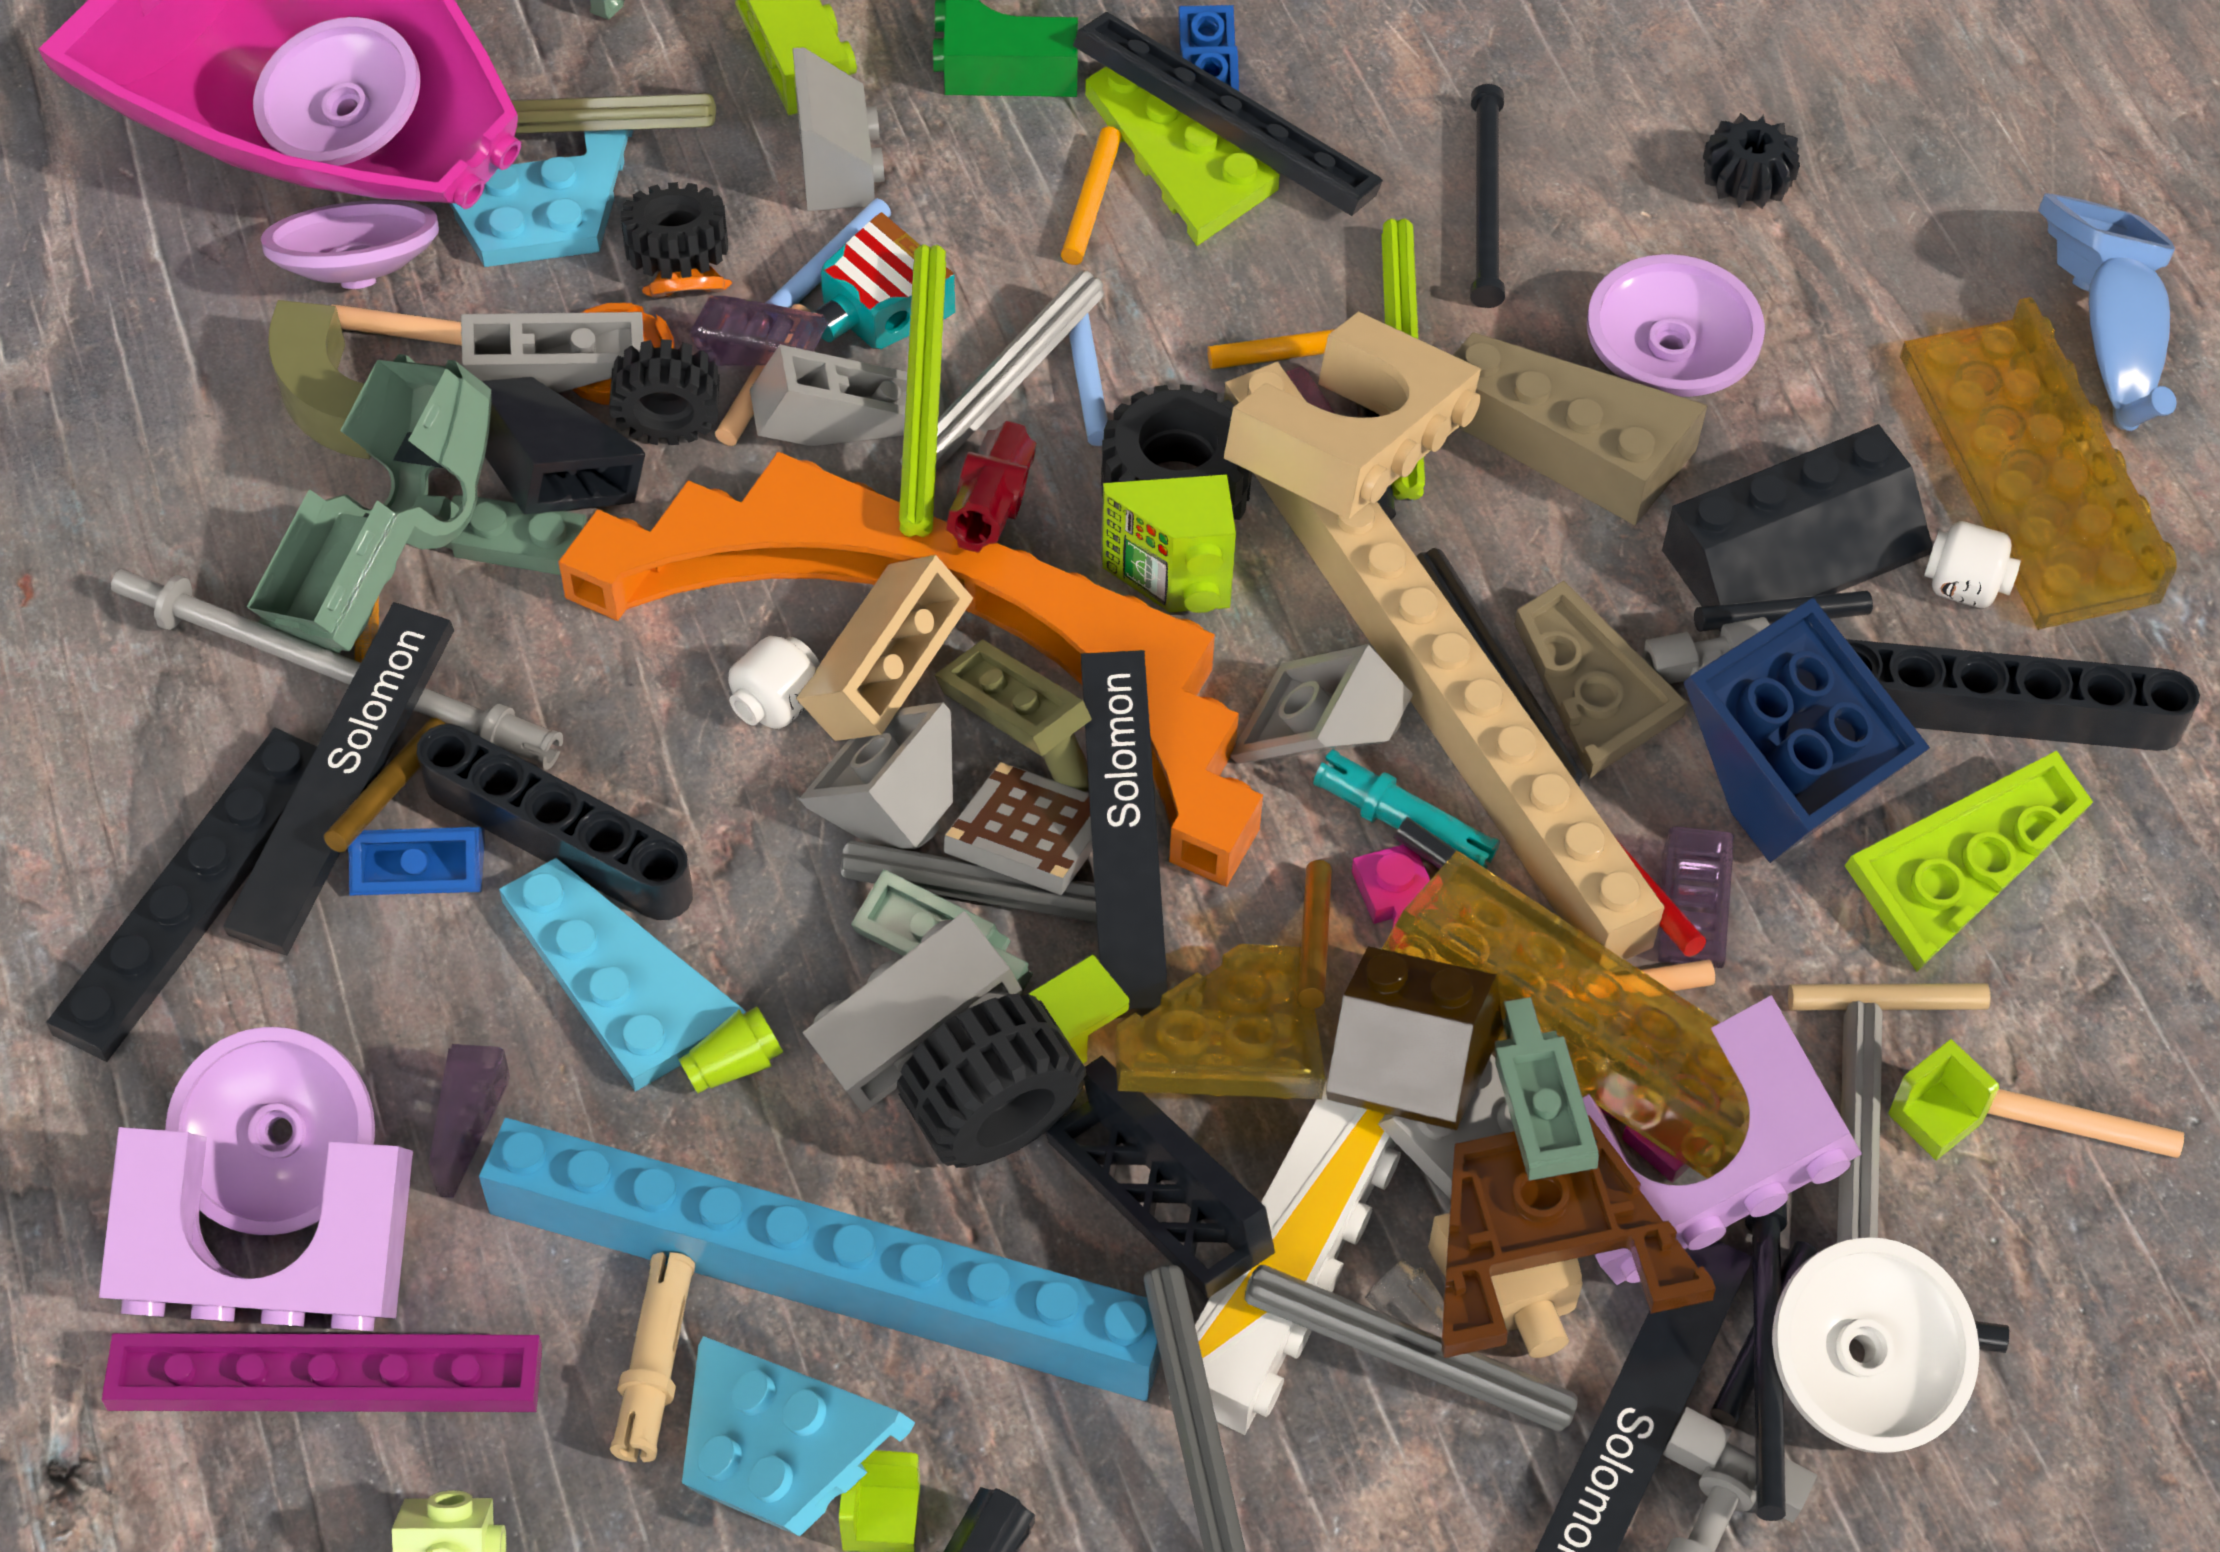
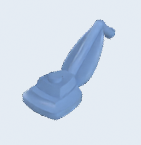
M2045 193L2038 211L2048 222V233L2057 240V264L2074 276L2072 280L2074 285L2089 292V317L2093 344L2100 373L2112 403L2115 426L2121 430L2133 431L2141 423L2157 416H2167L2173 413L2177 404L2174 393L2165 386L2157 387L2165 364L2169 341L2170 307L2164 283L2155 272L2157 269L2169 264L2175 251L2173 243L2158 228L2138 215L2082 199Z

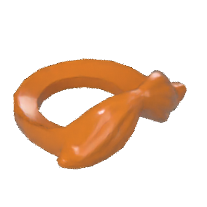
M710 265L709 271L701 274L695 268L691 270L692 276L682 278L681 272H673L672 279L661 278V271H659L653 283L643 287L642 292L653 298H665L671 296L674 292L688 290H704L706 292L718 293L727 289L732 284V281L724 279Z

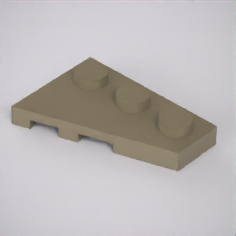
M1564 580L1517 609L1514 625L1589 778H1592L1684 717L1688 702Z

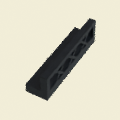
M1103 1055L1085 1066L1086 1076L1083 1079L1085 1081L1084 1085L1088 1102L1058 1120L1046 1131L1048 1143L1173 1265H1177L1183 1271V1274L1207 1298H1210L1275 1253L1266 1207ZM1098 1122L1111 1132L1108 1146L1079 1145L1074 1140L1075 1137ZM1117 1165L1147 1166L1150 1169L1148 1184L1118 1183L1114 1179ZM1157 1203L1188 1205L1191 1208L1189 1222H1159L1154 1217ZM1198 1242L1228 1243L1235 1250L1209 1269L1195 1257Z

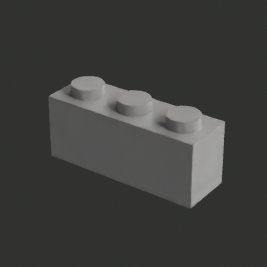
M963 911L953 920L941 921L930 928L923 936L921 944L901 959L891 960L879 966L870 975L867 984L846 1000L835 1001L823 1008L815 1017L813 1024L802 1033L860 1111L865 1113L897 1089V1080L902 1075L900 1071L903 1065L913 1055V1051L937 1028L957 1014L995 997L1000 998L1008 994L1019 993L1021 995L1024 992L1006 962L968 914Z

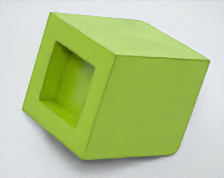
M1094 955L1089 956L1028 993L1035 996L1038 1001H1042L1083 1064L1087 1062L1088 1035L1129 1009L1128 996Z
M1950 1039L1903 1077L1888 1115L1937 1161L1983 1123L1999 1090V1084L1960 1046Z
M874 1450L861 1462L867 1474L850 1490L841 1494L839 1526L842 1550L859 1552H915L921 1489L919 1456L912 1452Z

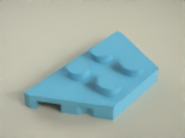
M703 1336L698 1345L682 1484L698 1494L800 1537L825 1513L832 1499L842 1493H846L867 1474L861 1462L890 1435L901 1442L911 1432L915 1422L900 1411Z

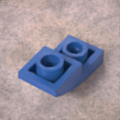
M1179 6L1178 32L1180 56L1239 91L1234 6Z

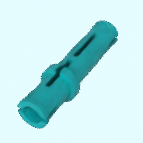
M1332 749L1326 755L1325 760L1329 763L1327 765L1322 762L1314 777V786L1323 788L1361 809L1360 816L1371 823L1379 819L1398 830L1406 817H1409L1487 870L1488 866L1485 863L1486 861L1492 862L1499 848L1500 840L1495 837L1491 838L1396 785L1397 778L1386 772L1379 776L1340 755L1335 749Z

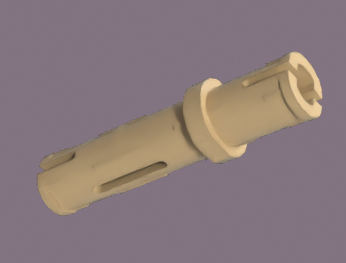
M663 1252L653 1254L650 1259V1272L629 1370L622 1372L617 1388L623 1399L610 1451L615 1457L624 1461L637 1462L639 1449H641L640 1458L643 1462L655 1460L664 1408L666 1405L671 1404L674 1399L676 1385L671 1380V1374L691 1277L695 1271L694 1261L684 1254L670 1252L667 1267L665 1266L667 1257Z

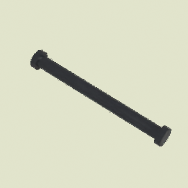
M1482 84L1474 88L1471 93V107L1476 112V280L1470 287V299L1478 307L1494 308L1505 300V285L1499 279V112L1504 107V92L1497 85Z

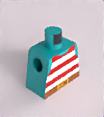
M882 212L869 221L831 256L821 269L824 305L810 314V320L815 331L826 342L834 341L851 329L871 348L883 349L908 337L910 334L914 251L920 244ZM947 267L943 319L950 317L956 312L955 275Z

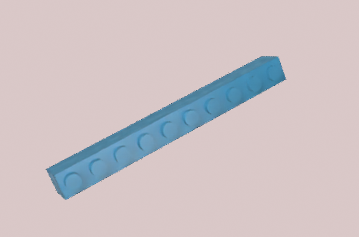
M506 1117L479 1175L491 1215L649 1260L653 1254L663 1252L667 1257L666 1265L670 1252L684 1254L694 1261V1273L1145 1402L1148 1401L1161 1360L1148 1298Z

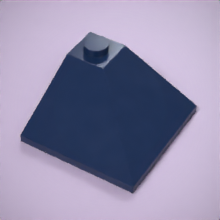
M1811 598L1698 670L1684 681L1730 812L1769 863L1809 837L1930 749L1929 745L1814 598Z

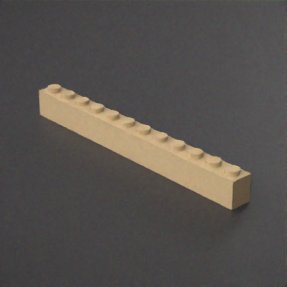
M1278 361L1225 382L1224 401L1229 400L1235 406L1264 383H1268L1305 401ZM1254 473L1378 655L1413 693L1410 700L1561 921L1569 925L1568 931L1597 973L1653 948L1664 911L1663 904L1378 502L1374 504L1369 502L1348 520Z

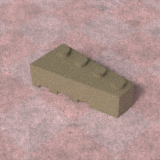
M1472 332L1453 354V356L1481 368L1476 393L1480 395L1478 410L1466 427L1459 426L1458 428L1635 526L1697 450L1708 406L1706 404Z

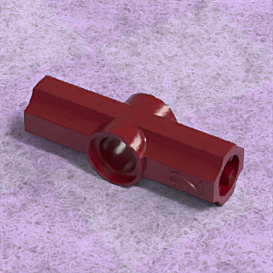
M1005 421L999 428L987 431L977 453L969 451L960 475L956 497L952 507L949 509L946 530L957 540L959 548L979 553L983 547L998 542L1008 518L1016 519L1023 500L1029 469L1034 462L1037 445L1027 434L1024 425Z

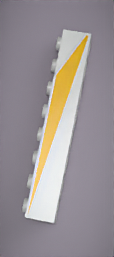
M1408 933L1405 934L1396 951L1397 953L1478 970L1479 967L1478 963ZM1328 1079L1261 1202L1267 1210L1275 1253L1212 1295L1195 1325L1216 1421L1243 1435L1249 1429L1256 1413L1264 1417L1270 1414L1284 1383V1378L1278 1376L1277 1373L1286 1355L1297 1359L1303 1351L1312 1331L1249 1305L1244 1298L1251 1274L1259 1265H1267L1333 1293L1344 1263L1336 1259L1346 1241L1354 1245L1359 1242L1372 1213V1207L1365 1203L1374 1186L1383 1190L1386 1189L1401 1155V1152L1394 1150L1396 1142L1378 1125L1385 1113L1327 1100L1326 1087Z

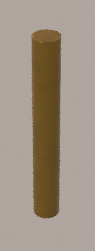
M430 718L324 834V840L331 849L337 852H344L420 768L417 757V743L421 736L430 728L445 724L442 720Z
M1324 860L1311 861L1306 867L1298 1001L1303 1007L1309 1009L1318 1008L1325 1001L1332 868Z

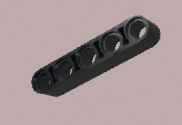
M441 724L430 728L421 736L417 743V757L427 793L437 804L546 863L557 858L596 890L646 917L655 920H670L680 916L689 908L693 900V888L688 856L684 847L676 840L463 727L454 724ZM450 764H456L451 767H444ZM500 792H509L503 795H495ZM562 819V821L555 824H546L552 820ZM605 848H617L610 852H599ZM659 876L671 877L664 881H652V879Z

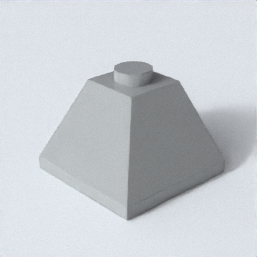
M1369 644L1281 663L1230 756L1237 764L1330 752L1332 749L1336 751L1387 742L1400 728L1401 717L1413 693Z
M944 702L899 708L882 735L849 739L799 800L807 809L868 844L896 849H916L921 847L937 833L939 829L937 821L953 803L951 711Z

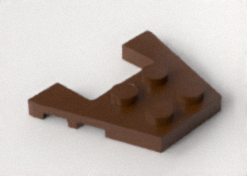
M1588 1115L1599 1154L1598 1168L1529 1181L1515 1131L1455 1143L1441 1340L1443 1358L1506 1345L1508 1332L1491 1279L1492 1276L1626 1248L1632 1253L1651 1314L1713 1300L1716 1288L1712 1277L1703 1266L1697 1267L1676 1239L1677 1231L1669 1220L1663 1221L1640 1191L1641 1183L1590 1115Z

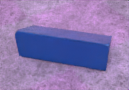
M481 827L363 830L348 847L349 896L482 892L485 829Z

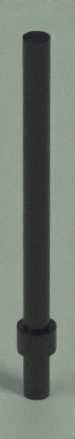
M1787 1201L1780 1208L1767 1215L1752 1217L1749 1214L1745 1217V1225L1752 1232L1756 1515L1766 1521H1778L1786 1516L1783 1385L1774 1359L1772 1330L1775 1311L1782 1294L1780 1232L1787 1226Z

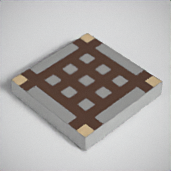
M1000 762L945 834L944 853L1062 895L1092 852L1089 793Z

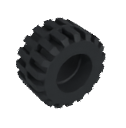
M1180 384V390H1169L1167 385L1154 387L1153 394L1147 395L1145 392L1140 391L1132 395L1131 405L1121 403L1114 410L1113 420H1107L1104 428L1101 467L1102 498L1103 483L1227 475L1233 517L1235 520H1241L1246 511V502L1250 500L1252 472L1224 459L1232 411L1235 405L1229 400L1221 403L1218 402L1217 393L1205 389L1202 393L1193 391V385ZM1178 461L1192 464L1196 468L1170 470L1160 467L1158 464Z
M1017 993L1008 994L1000 998L995 997L957 1014L937 1028L913 1051V1055L903 1065L900 1071L902 1075L897 1080V1089L900 1092L898 1095L941 1162L947 1166L954 1165L956 1168H967L973 1165H983L1008 1156L1027 1146L1048 1131L1076 1101V1097L1082 1091L1085 1084L1083 1078L1086 1076V1068L1042 1001H1038L1033 995L1026 994L1020 996Z

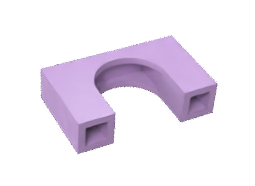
M1772 995L1711 1028L1745 1090L1750 1109L1749 1128L1740 1151L1723 1170L1714 1176L1694 1184L1666 1185L1640 1175L1633 1169L1605 1114L1590 1095L1583 1097L1587 1115H1590L1641 1183L1640 1191L1663 1221L1669 1220L1677 1231L1676 1239L1684 1249L1698 1250L1715 1243L1726 1233L1725 1227L1749 1214L1752 1217H1760L1777 1210L1788 1200L1787 1194L1811 1181L1815 1184H1821L1837 1178L1850 1167V1160L1862 1155ZM1622 1248L1594 1254L1600 1267L1616 1285L1626 1280L1629 1283L1640 1282L1630 1250Z
M118 1127L99 1298L122 1300L121 1314L164 1317L165 1304L177 1303L192 1305L191 1319L234 1322L235 1308L262 1309V1324L304 1326L305 1312L332 1314L331 1328L374 1331L375 1317L396 1319L413 1156L412 1150L399 1146L328 1141L321 1215L313 1240L304 1253L285 1269L266 1277L247 1279L234 1274L222 1266L209 1251L201 1233L199 1204L207 1137L191 1132Z

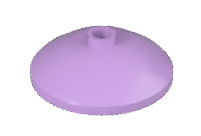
M346 17L318 23L289 39L273 54L265 65L257 81L253 99V111L257 127L270 147L278 153L337 166L355 162L387 144L408 121L416 105L420 90L419 65L404 38L397 31L379 21L360 17Z
M393 200L356 201L310 209L284 218L263 232L261 244L264 255L285 270L314 281L341 283V286L346 289H360L375 284L377 277L399 270L422 253L438 234L439 226L436 213L432 209L420 204Z
M1652 255L1620 265L1606 275L1598 284L1591 297L1587 314V332L1590 343L1606 367L1622 379L1680 397L1714 393L1739 381L1757 361L1765 334V323L1761 308L1752 292L1743 282L1727 270L1713 263L1684 255Z
M261 1027L237 1032L225 1037L205 1050L192 1062L181 1077L172 1095L167 1112L165 1130L191 1132L207 1137L199 1210L220 1225L235 1231L254 1235H279L303 1230L320 1221L328 1141L374 1144L375 1121L371 1099L365 1083L352 1063L340 1051L321 1038L303 1031L281 1027ZM281 1118L287 1119L292 1126V1136L284 1144L278 1143L272 1135L273 1125Z

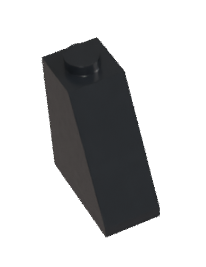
M533 377L482 381L491 389L490 425L485 458L524 515L635 503L645 459V452L639 445Z

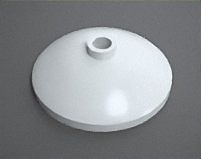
M1873 1237L1856 1238L1834 1244L1817 1252L1795 1271L1783 1289L1777 1304L1772 1330V1345L1780 1380L1788 1397L1800 1414L1815 1429L1829 1439L1846 1447L1870 1453L1904 1451L1926 1444L1938 1437L1956 1421L1967 1405L1975 1386L1979 1366V1341L1975 1321L1963 1293L1954 1280L1934 1260L1917 1249L1897 1241ZM1852 1339L1858 1340L1864 1347L1865 1357L1862 1363L1854 1360L1850 1354L1849 1344Z

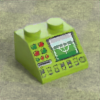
M1227 475L1103 483L1101 549L1103 569L1168 612L1191 611L1194 613H1205L1214 609L1230 608L1236 531Z

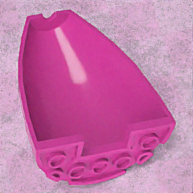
M88 0L38 48L44 62L56 75L73 87L129 119L231 166L303 187L379 199L456 203L463 209H468L479 200L485 184L498 168L500 170L509 168L516 160L521 149V141L514 137L518 114L485 48L455 0ZM346 17H360L379 21L397 31L404 38L419 65L420 90L416 105L408 121L387 144L360 160L340 166L284 155L270 147L255 121L253 111L254 92L265 65L273 54L289 39L318 23Z

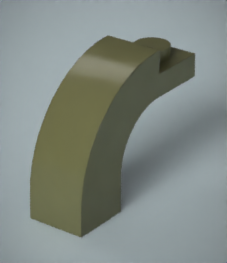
M278 300L269 328L268 345L281 397L288 414L305 434L321 445L341 454L370 460L371 455L366 453L363 447L340 431L364 383L354 381L338 371L346 344L336 306Z

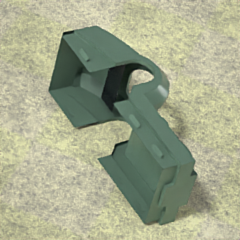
M398 354L393 362L377 360L340 431L363 447L366 453L383 464L388 470L391 478L389 497L384 504L377 500L373 509H368L349 495L342 494L324 500L309 489L247 605L248 609L261 617L259 623L335 653H340L341 650H351L355 641L367 626L373 606L384 585L393 576L396 562L405 544L421 550L441 548L457 539L471 521L478 499L477 485L485 458L489 434L491 389L454 360H448L446 366L416 363L404 354ZM435 468H445L460 481L463 490V499L459 511L455 517L448 521L437 520L421 507L414 506L417 495L428 494V476Z

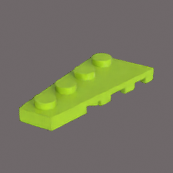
M1105 66L1086 79V97L1105 123L1121 132L1122 138L1120 142L1125 141L1135 154L1134 162L1145 176L1151 175L1162 190V200L1173 214L1179 213L1187 224V234L1196 246L1279 190L1280 174L1267 164Z
M2056 750L1853 854L1844 866L1913 968L1918 972L2089 808L2093 801Z

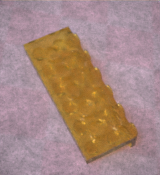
M2032 297L2019 299L2012 320L1904 341L1900 358L1985 527L2008 535L2012 544L2010 557L2021 560L2014 584L2037 630L2161 603L2177 569L2174 549L2169 542L2163 541L2152 520L2151 509L2147 499L2143 495L2138 494L2127 474L2126 463L2122 453L2118 449L2113 448L2102 427V419L2098 408L2094 404L2089 403L2078 383V375L2071 360L2065 359L2055 340L2051 321L2047 316H2042Z
M1458 850L1403 910L1382 949L1497 974L1502 1021L1505 1019V1001L1531 997L1541 1033L1556 1031L1558 1037L1564 1036L1582 1096L1590 1095L1600 1108L1707 1179L1723 1170L1738 1154L1747 1136L1750 1109L1745 1090L1711 1030L1712 1027L1721 1022ZM1504 1028L1498 1039L1499 1041L1506 1040Z

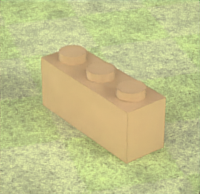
M937 555L889 564L819 664L813 677L804 686L796 699L834 741L882 735L973 600V597Z

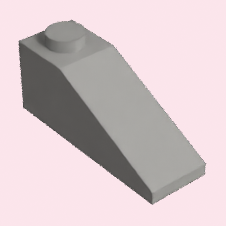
M642 312L461 314L462 366L480 381L533 377L556 393L610 379L617 356L624 357V350L630 346H633L640 352L641 342H644Z
M779 345L750 388L757 434L762 437L807 446L904 436L907 372ZM941 388L938 418L945 412Z

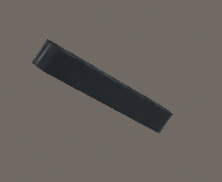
M1846 639L1915 728L2161 751L2175 747L2179 743L2199 704L2200 694L2197 685L2187 675L2171 669Z

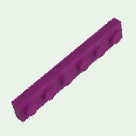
M112 1333L101 1400L107 1411L537 1412L543 1346L540 1335Z

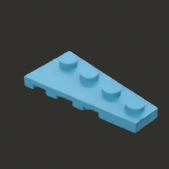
M557 858L499 889L504 906L635 1092L681 1066L678 1059L688 1054L689 1050L738 1009H740L742 1014L746 1013L743 1008Z

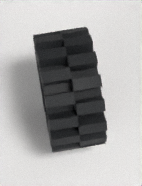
M678 182L668 183V189L661 190L657 184L648 187V195L638 191L633 194V201L626 200L623 204V211H621L620 217L625 256L627 261L630 260L631 266L634 269L638 270L643 267V274L653 276L658 270L661 271V278L672 279L673 272H681L682 278L691 277L692 269L696 268L702 274L710 270L709 263L718 265L723 261L722 255H727L728 235L725 205H723V199L719 195L713 196V190L707 187L698 192L697 184L687 183L685 189H679Z
M661 339V347L654 348L651 340L641 342L640 352L633 346H630L624 350V357L617 356L614 361V368H612L609 404L611 418H616V426L621 431L630 427L629 436L636 440L643 434L648 435L649 444L658 445L659 438H668V445H679V437L684 436L688 443L698 440V432L703 435L708 434L711 431V425L716 424L718 419L720 385L718 366L715 361L708 362V354L703 350L692 355V345L682 342L679 349L672 348V340Z

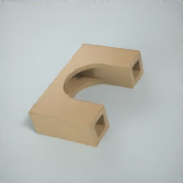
M1358 311L1328 334L1318 385L1352 400L1380 416L1356 418L1334 414L1311 405L1268 383H1264L1233 407L1224 459L1349 520L1369 502L1374 504L1379 501L1386 488L1400 476L1407 477L1413 471L1417 462L1427 453L1438 451L1447 437L1459 426L1466 427L1472 421L1480 404V395L1476 393L1481 368Z

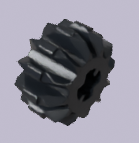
M1742 113L1739 114L1733 123L1721 121L1714 134L1710 136L1709 142H1706L1703 153V159L1705 160V184L1716 187L1718 199L1730 196L1736 198L1739 208L1745 201H1753L1761 209H1763L1769 199L1782 201L1789 187H1792L1793 180L1797 179L1800 167L1798 162L1800 156L1797 146L1798 138L1786 135L1785 123L1775 125L1766 123L1764 114L1757 121H1750Z

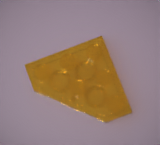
M1239 944L1225 953L1222 957L1221 966L1206 976L1196 972L1164 993L1161 997L1160 1006L1147 1015L1141 1017L1134 1013L1117 1024L1114 1050L1118 1091L1277 1097L1281 1099H1322L1326 1077L1315 1008L1303 1007L1298 1001L1301 947Z

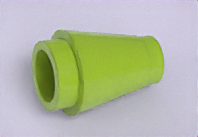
M756 1006L744 1014L738 1009L689 1050L688 1054L678 1060L696 1092L699 1094L708 1088L711 1089L772 1067L770 1060L784 1052L759 1008Z

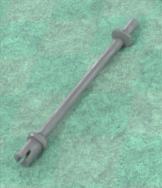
M120 569L112 579L111 590L114 593L155 608L154 617L157 625L161 628L171 630L177 627L183 619L350 685L361 662L192 597L193 589L190 580L186 577L175 575L164 586ZM425 688L414 708L415 711L432 718L463 727L523 760L537 765L543 770L552 768L560 754L559 750L550 748L551 744L556 746H562L563 744L561 732L549 730L516 717L513 708L503 704H497L493 708L490 707L484 711Z

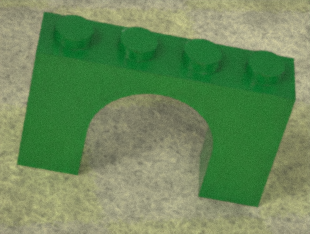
M935 0V32L944 33V38H934L933 71L944 72L945 95L1077 97L1078 49L1073 47L1078 32V17L1012 16L997 12L979 0Z

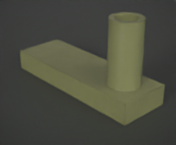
M983 639L935 674L945 695L1042 756L1054 781L1084 792L1089 790L1087 760L1074 734L1092 720L1082 699Z

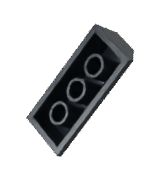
M1877 424L1673 505L1662 552L1700 605L1705 607L1835 594L1931 554L1933 545L1913 468L1883 428Z

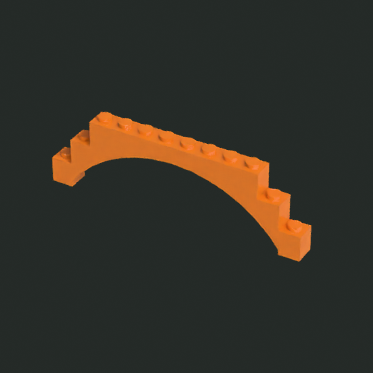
M777 452L742 502L735 500L728 493L720 489H708L688 480L651 532L645 530L632 519L625 517L617 518L597 509L558 561L566 599L619 621L627 609L673 594L727 583L765 579H827L875 585L889 564L937 555L973 597L965 611L979 616L1021 638L1060 665L1081 685L1082 653L1145 650L1153 781L1165 807L1171 828L1170 863L1227 887L1260 830L1263 794L1252 790L1249 785L1239 779L1223 778L1220 776L1231 758L1230 754L1236 745L1239 713L1228 709L1223 703L1214 698L1197 696L1212 671L1215 634L1204 630L1194 621L1178 619L1151 608L1134 596H1123L1096 585L1079 573H1068L1041 562L1024 550H1013L998 543L983 547L979 553L959 548L955 537L946 530L947 522L934 516L933 530L928 536L920 537L914 535L907 537L899 530L900 502L876 493L864 483L850 482L826 472L811 461L798 460Z

